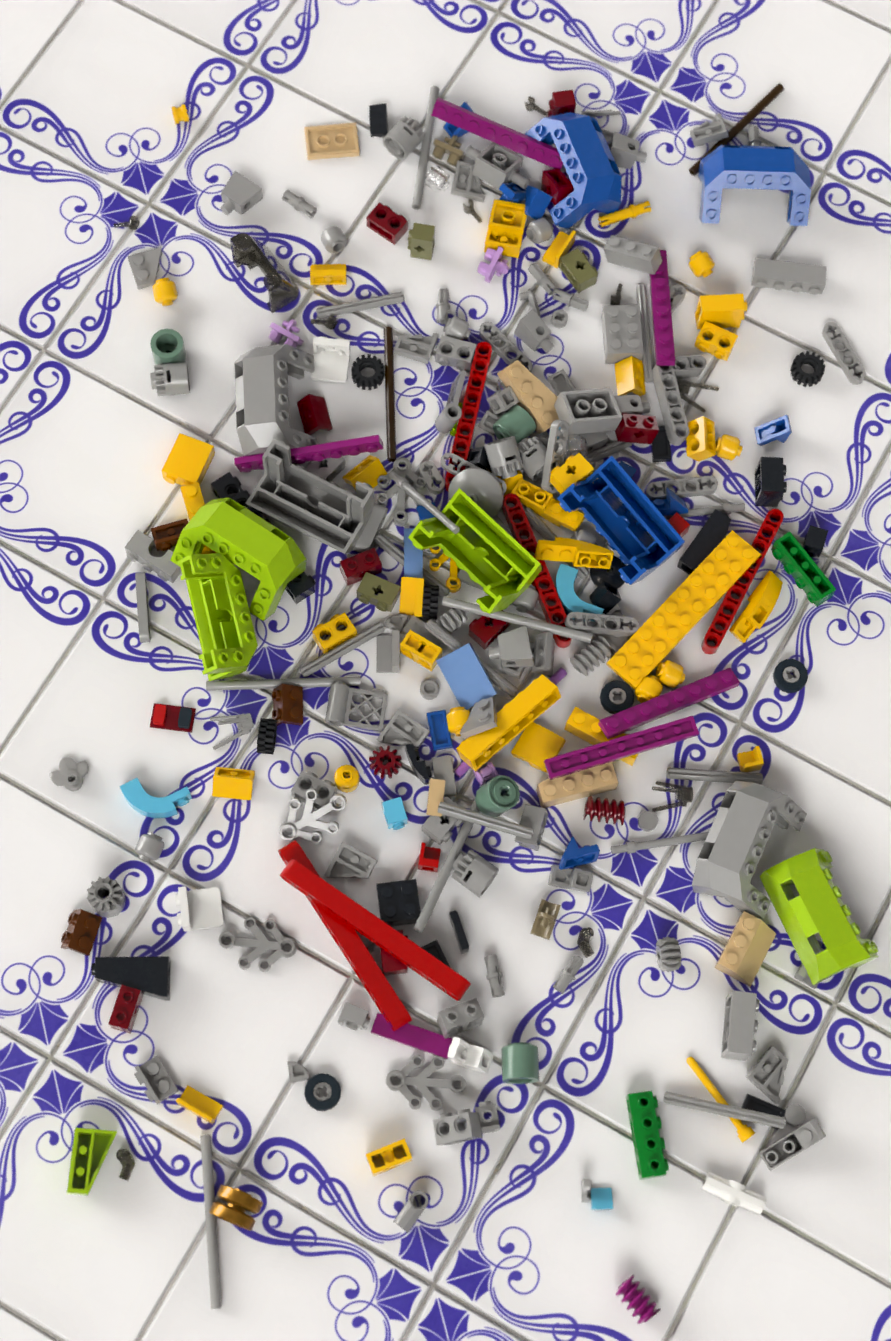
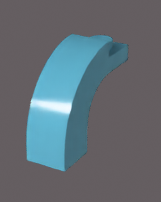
M561 563L555 580V588L566 615L571 612L603 614V608L586 603L576 595L574 583L577 578L578 569Z
M138 778L119 786L128 804L138 813L150 818L175 816L178 814L175 807L184 806L192 799L187 787L166 797H153L145 792Z

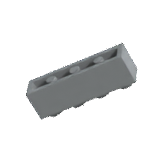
M756 258L752 270L751 286L791 290L793 292H808L814 295L822 294L826 283L827 266Z

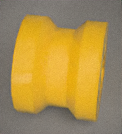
M182 104L180 107H171L175 124H179L180 121L189 122L185 104Z

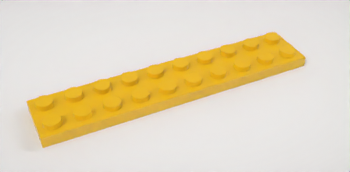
M732 530L614 654L606 665L633 689H636L641 680L647 677L756 562L761 554Z

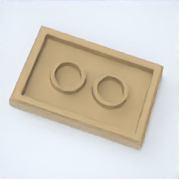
M356 123L304 127L308 160L360 156Z

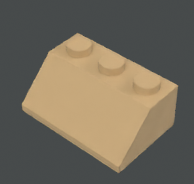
M744 911L740 915L714 968L751 987L776 933L762 920Z

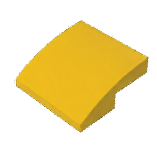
M532 722L523 731L511 754L528 762L530 766L547 773L544 760L558 756L566 740L547 728Z

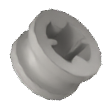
M560 309L554 311L551 319L552 325L556 328H563L567 324V313ZM559 316V318H563V320H562V321H560L559 319L556 320V318Z

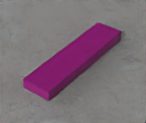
M377 1013L371 1029L372 1034L435 1056H441L448 1060L447 1055L449 1053V1046L453 1041L452 1038H444L441 1034L409 1023L393 1031L391 1023L387 1022L382 1014Z

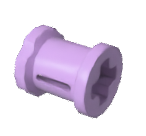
M491 761L476 772L473 770L474 776L481 786L490 778L498 776L497 770Z

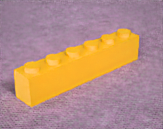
M543 674L534 679L527 688L519 692L513 700L505 704L497 712V727L468 737L456 748L460 758L476 772L561 698L558 687Z

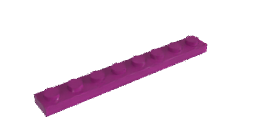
M439 97L437 98L431 116L554 169L559 168L561 170L563 162L557 148Z
M660 250L662 263L655 275L649 274L656 366H675L666 250Z
M373 435L290 450L292 464H304L307 461H322L326 458L336 459L345 455L356 456L364 452L374 453L378 450H383L384 447L380 436ZM264 453L234 458L235 466L240 472L244 473L257 469L264 470L262 460Z
M727 668L599 720L598 724L606 738L610 739L738 687L740 682L732 669Z
M689 716L545 759L544 764L549 779L552 780L698 736L699 731L693 716Z

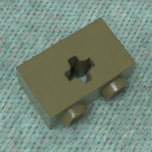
M414 223L413 230L409 229L408 250H411L410 257L432 260L435 226Z
M578 248L560 257L559 268L578 293L596 284L598 272L594 266L590 265L586 255L581 253Z
M366 572L357 589V598L364 604L370 603L375 605L380 611L392 612L400 595L401 586Z

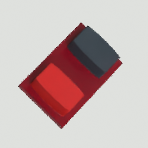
M154 703L150 728L192 733L196 708Z

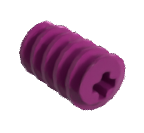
M633 1274L618 1287L615 1295H624L621 1303L629 1302L626 1309L634 1308L632 1317L639 1315L640 1318L637 1323L641 1324L647 1322L661 1309L654 1310L656 1302L648 1303L651 1296H643L645 1288L637 1289L640 1282H632L635 1276Z

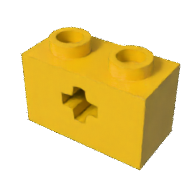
M579 452L575 456L571 455L568 457L565 464L561 467H555L551 471L549 482L562 494L573 483L586 480L593 473L594 468Z
M404 1138L367 1153L366 1159L374 1177L412 1161V1156Z

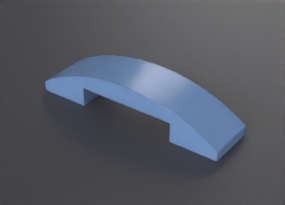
M404 528V577L423 578V550L417 549L408 538L415 528Z

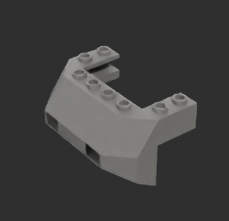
M288 344L256 347L236 360V429L244 456L265 453L273 439L286 442L290 449L317 445L316 437L290 428L288 375L301 379L304 377V370L313 373V355Z
M273 439L262 456L264 474L245 504L344 554L350 553L360 538L374 507V489L372 486L357 481L356 494L350 490L345 491L336 483H329L323 480L320 475L311 474L304 467L292 464L289 445L284 441Z
M735 781L725 793L697 859L692 881L693 892L723 897L742 913L745 911L757 918L764 919L771 900L756 889L750 881L755 873L774 824L776 823L782 829H788L790 824L797 831H800L807 813L783 793L757 783Z

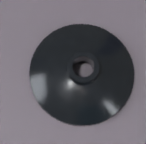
M613 556L610 567L613 572H607L606 569L590 568L591 580L597 587L602 581H605L618 589L625 583L620 577L621 573L618 570L626 565L621 559Z

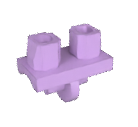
M498 247L497 250L488 248L484 259L491 261L490 264L481 261L478 266L477 272L485 276V281L488 283L492 280L495 272L497 276H501V274H507L509 271V267L506 265L508 261L506 259L502 260V252L504 250L502 247Z
M292 319L290 322L284 320L282 325L286 329L273 322L270 325L272 331L269 339L277 344L282 336L287 338L284 344L295 348L298 344L301 346L304 342L300 337L292 333L294 331L298 334L300 331L296 327V320Z

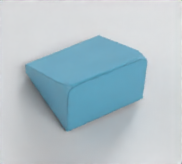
M591 1188V1210H612V1189Z

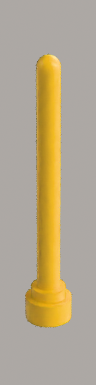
M691 1056L688 1057L686 1060L688 1065L716 1102L729 1105L696 1060ZM728 1117L737 1128L736 1132L739 1134L738 1138L742 1143L755 1134L751 1126L744 1125L740 1119Z

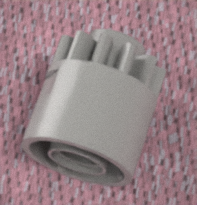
M405 116L383 137V144L391 155L399 160H405L425 139V133L422 132V126L418 121L411 117L408 119Z
M187 362L154 365V373H150L152 389H157L158 396L190 393Z
M515 436L502 438L484 445L494 476H501L502 479L518 475L517 470L524 468Z
M536 436L532 439L525 438L517 444L524 467L522 469L533 482L538 481L543 476L547 448ZM555 461L552 463V466H551L552 470H553L554 467L556 466V462H555Z
M469 850L467 854L461 853L453 864L455 871L451 877L475 895L481 897L496 877L499 869L473 850Z
M109 876L104 879L98 877V881L91 882L92 886L87 889V899L95 913L105 918L118 915L126 903L125 894L118 882L110 879Z

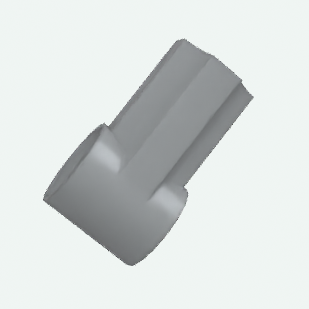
M422 1191L414 1192L393 1222L408 1233L427 1207L428 1196ZM416 1195H422L425 1198V1204L422 1207L414 1205L413 1199Z

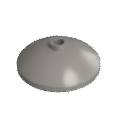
M468 468L462 470L450 483L448 491L449 501L460 488L467 496L473 497L475 503L491 518L502 507L504 497L502 486L493 474L484 469Z

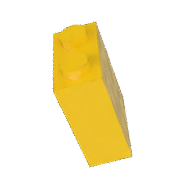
M743 294L700 296L695 311L696 328L701 329L705 321L721 328L740 327L741 321L744 320V312L747 311V301L744 300Z
M179 433L161 470L163 479L168 483H177L181 486L199 482L200 486L215 455L214 446Z

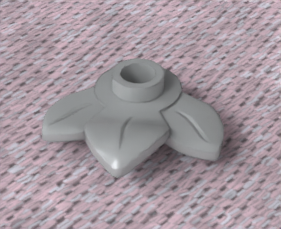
M64 757L59 763V770L50 773V779L57 786H65L70 791H77L82 787L83 777L88 773V764L86 761L76 764L72 758Z

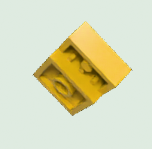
M494 199L484 252L488 248L497 250L498 247L504 248L503 256L519 258L527 218L525 204Z

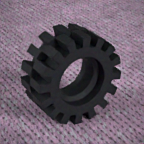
M806 351L805 354L801 352L800 355L795 357L790 369L791 377L794 376V382L798 380L797 384L803 383L804 387L807 384L811 387L813 383L816 385L818 381L820 382L825 371V364H823V359L820 360L821 356L819 354L816 357L815 352H812V355H810V351ZM804 364L812 366L814 373L808 374L803 372L801 366Z
M368 354V358H365V355H361V359L358 357L356 362H353L351 368L354 384L357 383L358 388L362 386V390H365L366 387H368V390H371L372 386L376 389L377 384L379 386L384 380L383 363L381 364L380 359L377 360V356L371 358V354ZM364 368H372L375 374L371 377H364L361 371Z
M424 585L422 619L437 620L438 585Z
M260 719L257 753L274 754L277 720Z

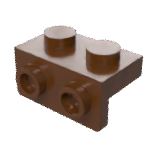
M187 518L150 528L157 551H167L176 546L183 528L188 524Z
M281 684L274 688L272 692V718L277 720V726L282 723L302 725L303 687Z
M82 909L74 910L69 915L67 931L62 935L61 948L70 949L89 956L103 917Z

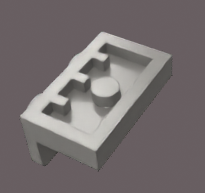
M155 1056L141 1066L137 1065L135 1067L137 1072L134 1075L140 1085L144 1083L148 1090L145 1091V1094L150 1102L155 1101L158 1105L178 1092L177 1087L158 1056Z

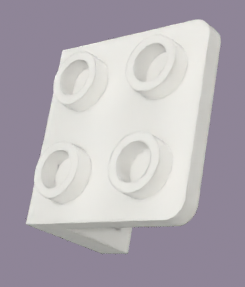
M325 336L314 337V372L311 373V379L345 383L347 381L350 358V340L344 338L331 339Z
M186 886L178 887L175 901L176 906H180L181 913H177L178 925H182L184 932L223 926L221 893L218 887L190 891L187 890Z

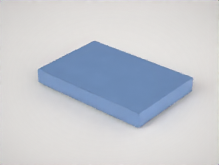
M471 643L436 661L461 707H465L466 710L473 707L476 702L497 694Z

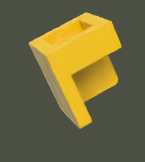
M755 746L752 751L737 754L741 772L758 771L764 764L759 746Z

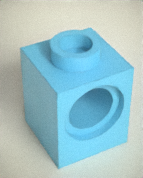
M401 797L382 802V809L388 829L398 830L405 827V824L408 823V818Z

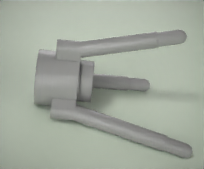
M612 110L582 111V115L594 118L596 116L621 114L620 111ZM602 130V133L605 134V135L613 136V134H614V133H611V132Z
M251 714L211 717L210 721H219L218 725L236 723L237 729L242 730L215 745L213 749L216 750L238 737L250 733L249 729L254 728Z

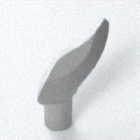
M528 289V292L519 293L520 300L529 299L530 306L540 317L539 306L533 291Z

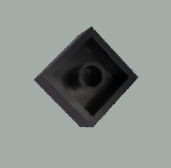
M760 458L754 472L755 506L777 507L780 500H783V493H786L787 482H784L786 465H783V458Z
M416 879L376 884L380 919L391 927L416 924L421 913Z

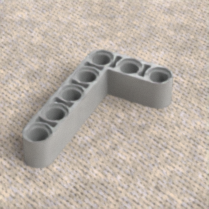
M701 355L675 356V366H656L655 364L652 369L653 381L667 437L674 446L681 445L689 435V427L676 379L698 377L707 364L706 359Z

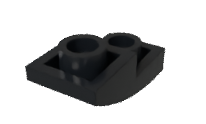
M386 103L369 106L371 137H383L388 133Z
M413 744L406 745V755L414 773L424 785L429 784V778L432 777L430 766H426L425 760L419 761L418 749L414 750Z

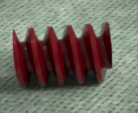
M589 796L585 803L583 820L589 815L590 821H593L594 817L597 816L598 822L605 817L606 823L612 818L613 824L616 825L619 819L621 825H623L625 818L624 801L621 800L617 805L616 800L613 799L609 804L608 798H605L601 803L600 797H597L594 802L593 797Z

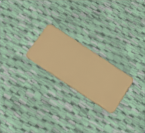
M430 779L427 815L442 816L441 813H438V806L440 802L444 801L445 780Z

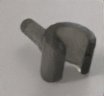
M528 97L529 103L525 102L526 110H535L546 116L547 112L535 104V99Z
M468 200L469 206L463 203L464 212L473 215L478 223H481L482 219L474 210L473 201Z
M130 216L129 222L114 223L113 225L114 228L128 227L136 230L140 221H137L138 217Z
M618 284L616 295H611L610 305H620L622 284Z
M332 315L327 320L311 319V324L325 325L330 330L334 329L338 322L336 321L337 318Z

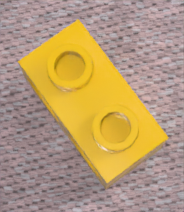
M705 321L696 338L694 347L702 352L714 355L717 359L727 361L736 344L738 335Z
M702 416L687 422L689 427V435L686 438L687 456L698 462L716 456L714 421Z
M344 612L341 615H334L325 624L317 625L312 631V635L324 654L357 635V630ZM340 625H344L347 627L345 630L337 629V627ZM329 635L330 638L328 640L321 639V636Z
M409 630L400 643L401 654L430 671H433L437 665L436 661L442 657V648L412 630Z

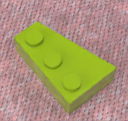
M75 1128L67 1194L88 1196L117 1131Z

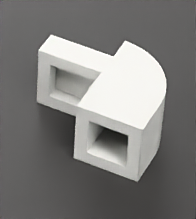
M454 1037L452 1044L449 1046L447 1057L451 1058V1062L488 1074L494 1054L485 1048L470 1045L461 1038Z

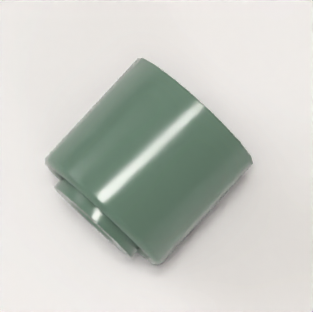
M163 329L153 335L150 346L156 365L185 362L186 353L183 339L177 331Z
M513 405L493 424V431L498 440L515 436L517 444L523 439L528 438L536 430V423L525 409L518 405Z
M504 775L496 776L479 787L475 797L476 805L483 814L498 817L516 806L520 797L519 787L510 777Z
M519 1042L511 1043L501 1048L502 1081L504 1083L529 1084L539 1081L537 1046Z

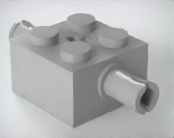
M494 142L483 152L473 148L471 145L467 148L465 156L475 160L472 174L497 189L500 188L502 183L511 182L523 189L528 186L530 179L519 174L523 157Z

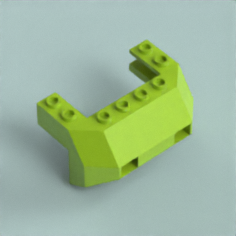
M459 488L442 510V513L460 528L457 534H454L441 521L433 517L420 520L408 538L417 549L424 550L439 546L447 557L452 558L461 570H465L469 574L472 581L483 587V591L488 596L478 598L476 602L480 605L482 611L492 614L506 609L531 585L542 570L541 563Z
M231 498L213 499L203 505L183 528L170 561L177 565V561L191 554H201L204 545L216 553L223 554L230 562L261 581L249 610L250 613L262 621L275 613L287 583L305 571L307 561L292 537Z
M221 553L191 554L178 560L177 565H180L182 571L180 578L181 580H186L203 653L199 655V659H202L204 666L203 675L208 674L209 681H215L245 672L256 652L258 644L240 570Z
M813 848L786 859L765 870L759 876L813 985L847 968L859 967L877 958L876 952L879 951L874 941L861 939L859 926L856 922H852L850 918L852 913L848 905L843 904L840 898L842 893L837 885L834 886L831 880L833 876L829 869L832 868L831 862L833 860L828 851L825 852L823 849ZM795 884L800 894L797 897H795L790 887V885ZM818 932L827 948L822 951L814 935Z

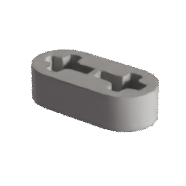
M675 284L669 289L671 314L685 298L686 289L681 284ZM678 291L681 292V294H678L676 297H674L675 293H677Z
M431 461L421 463L419 473L426 480V487L434 495L441 494L444 491L445 482L437 467ZM426 467L427 469H431V476L427 471H425ZM433 480L436 484H440L439 488L433 487Z

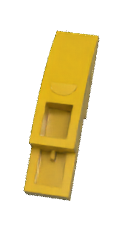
M520 478L511 492L517 495L520 502L526 507L531 508L536 514L558 527L562 525L575 532L585 519L584 514L579 511H565L560 506V501L553 498V494Z
M555 537L554 541L538 540L535 551L536 560L572 562L574 567L610 569L614 556L613 551L604 547L562 537Z
M770 570L747 599L750 602L729 629L740 642L745 643L756 628L760 629L778 600L783 582Z

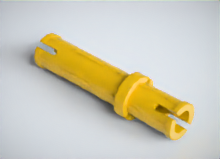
M647 200L637 205L631 204L628 208L599 216L598 221H603L599 225L602 228L631 217L633 219L637 218V215L651 212V207H646L650 206V203Z

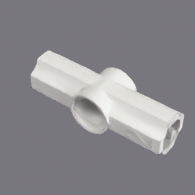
M710 1172L707 1173L703 1182L702 1190L722 1198L724 1202L730 1205L743 1207L755 1214L761 1215L766 1204L767 1197L746 1189L747 1187L739 1182L728 1181Z

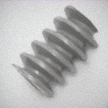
M598 636L597 640H593L591 644L586 646V649L580 650V654L577 653L574 655V658H570V662L579 673L588 676L587 669L593 672V664L597 667L600 666L598 660L606 662L604 655L608 658L612 657L610 653L611 646L604 637Z

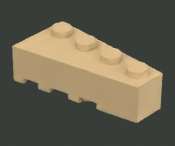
M518 360L497 373L505 387L511 386L519 400L518 406L525 409L535 421V431L537 434L548 430L554 420H559L554 407L558 397Z
M612 762L552 780L548 778L537 785L536 792L541 808H547L615 790L618 786V779Z

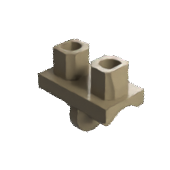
M453 135L451 139L445 137L444 142L435 138L433 142L435 146L432 154L433 157L442 160L444 154L447 153L450 155L447 163L456 167L457 161H463L465 158L464 152L459 150L462 144L457 142L458 136Z
M542 899L530 934L549 940L561 905Z

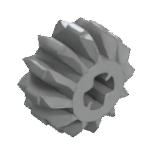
M452 608L435 622L451 634L465 624L468 618L464 611Z
M670 937L658 939L655 950L659 968L667 972L678 970L682 960L678 941Z

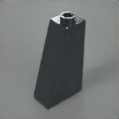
M715 509L680 558L677 567L690 575L726 537L731 518L726 513Z
M169 956L95 957V963H92L91 974L95 975V979L98 982L119 988L121 985L141 990L144 995L170 1001L171 960Z

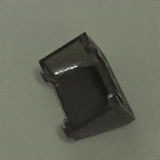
M240 233L230 238L232 258L237 267L246 265L250 270L258 266L264 273V285L269 293L267 307L272 313L297 299L299 295L297 285L265 244L246 233Z

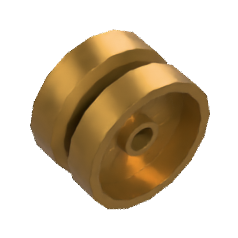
M221 1184L217 1196L227 1202V1205L213 1202L209 1213L238 1227L252 1231L255 1220L252 1216L246 1214L245 1211L257 1214L260 1212L263 1202L242 1190L233 1189Z

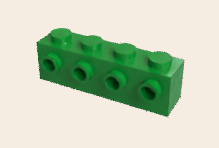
M788 532L777 539L772 546V554L775 559L780 560L786 573L791 574L795 579L796 585L803 589L807 599L818 607L832 598L836 588L792 533Z
M652 1091L627 1094L626 1103L639 1180L664 1177L666 1171H669L667 1158L663 1157L662 1150H665L664 1138L660 1137L659 1129L662 1126L659 1116H656L655 1108H658L657 1097L653 1096Z

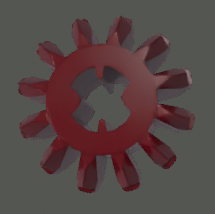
M380 746L379 752L374 750L373 756L369 758V761L372 763L370 764V769L374 770L375 776L381 773V779H384L386 774L391 779L392 773L396 775L399 773L397 768L402 767V763L399 762L402 760V757L397 755L396 749L390 752V746H387L386 750ZM388 760L387 764L383 765V762Z

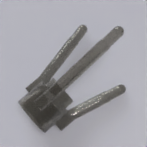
M680 378L677 379L681 399L705 413L706 410L686 397L685 394H689L691 387L716 391L719 390V387L693 383Z
M656 781V785L663 787H652V790L675 793V799L679 800L677 803L653 808L652 812L679 806L686 807L687 802L691 803L693 801L692 787Z

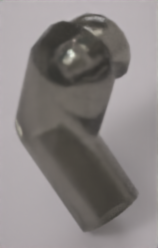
M590 927L583 928L577 940V944L585 958L594 954L589 945L590 939L594 935V931Z
M119 1149L116 1153V1158L119 1159L123 1166L119 1178L129 1181L135 1166V1160L130 1151Z

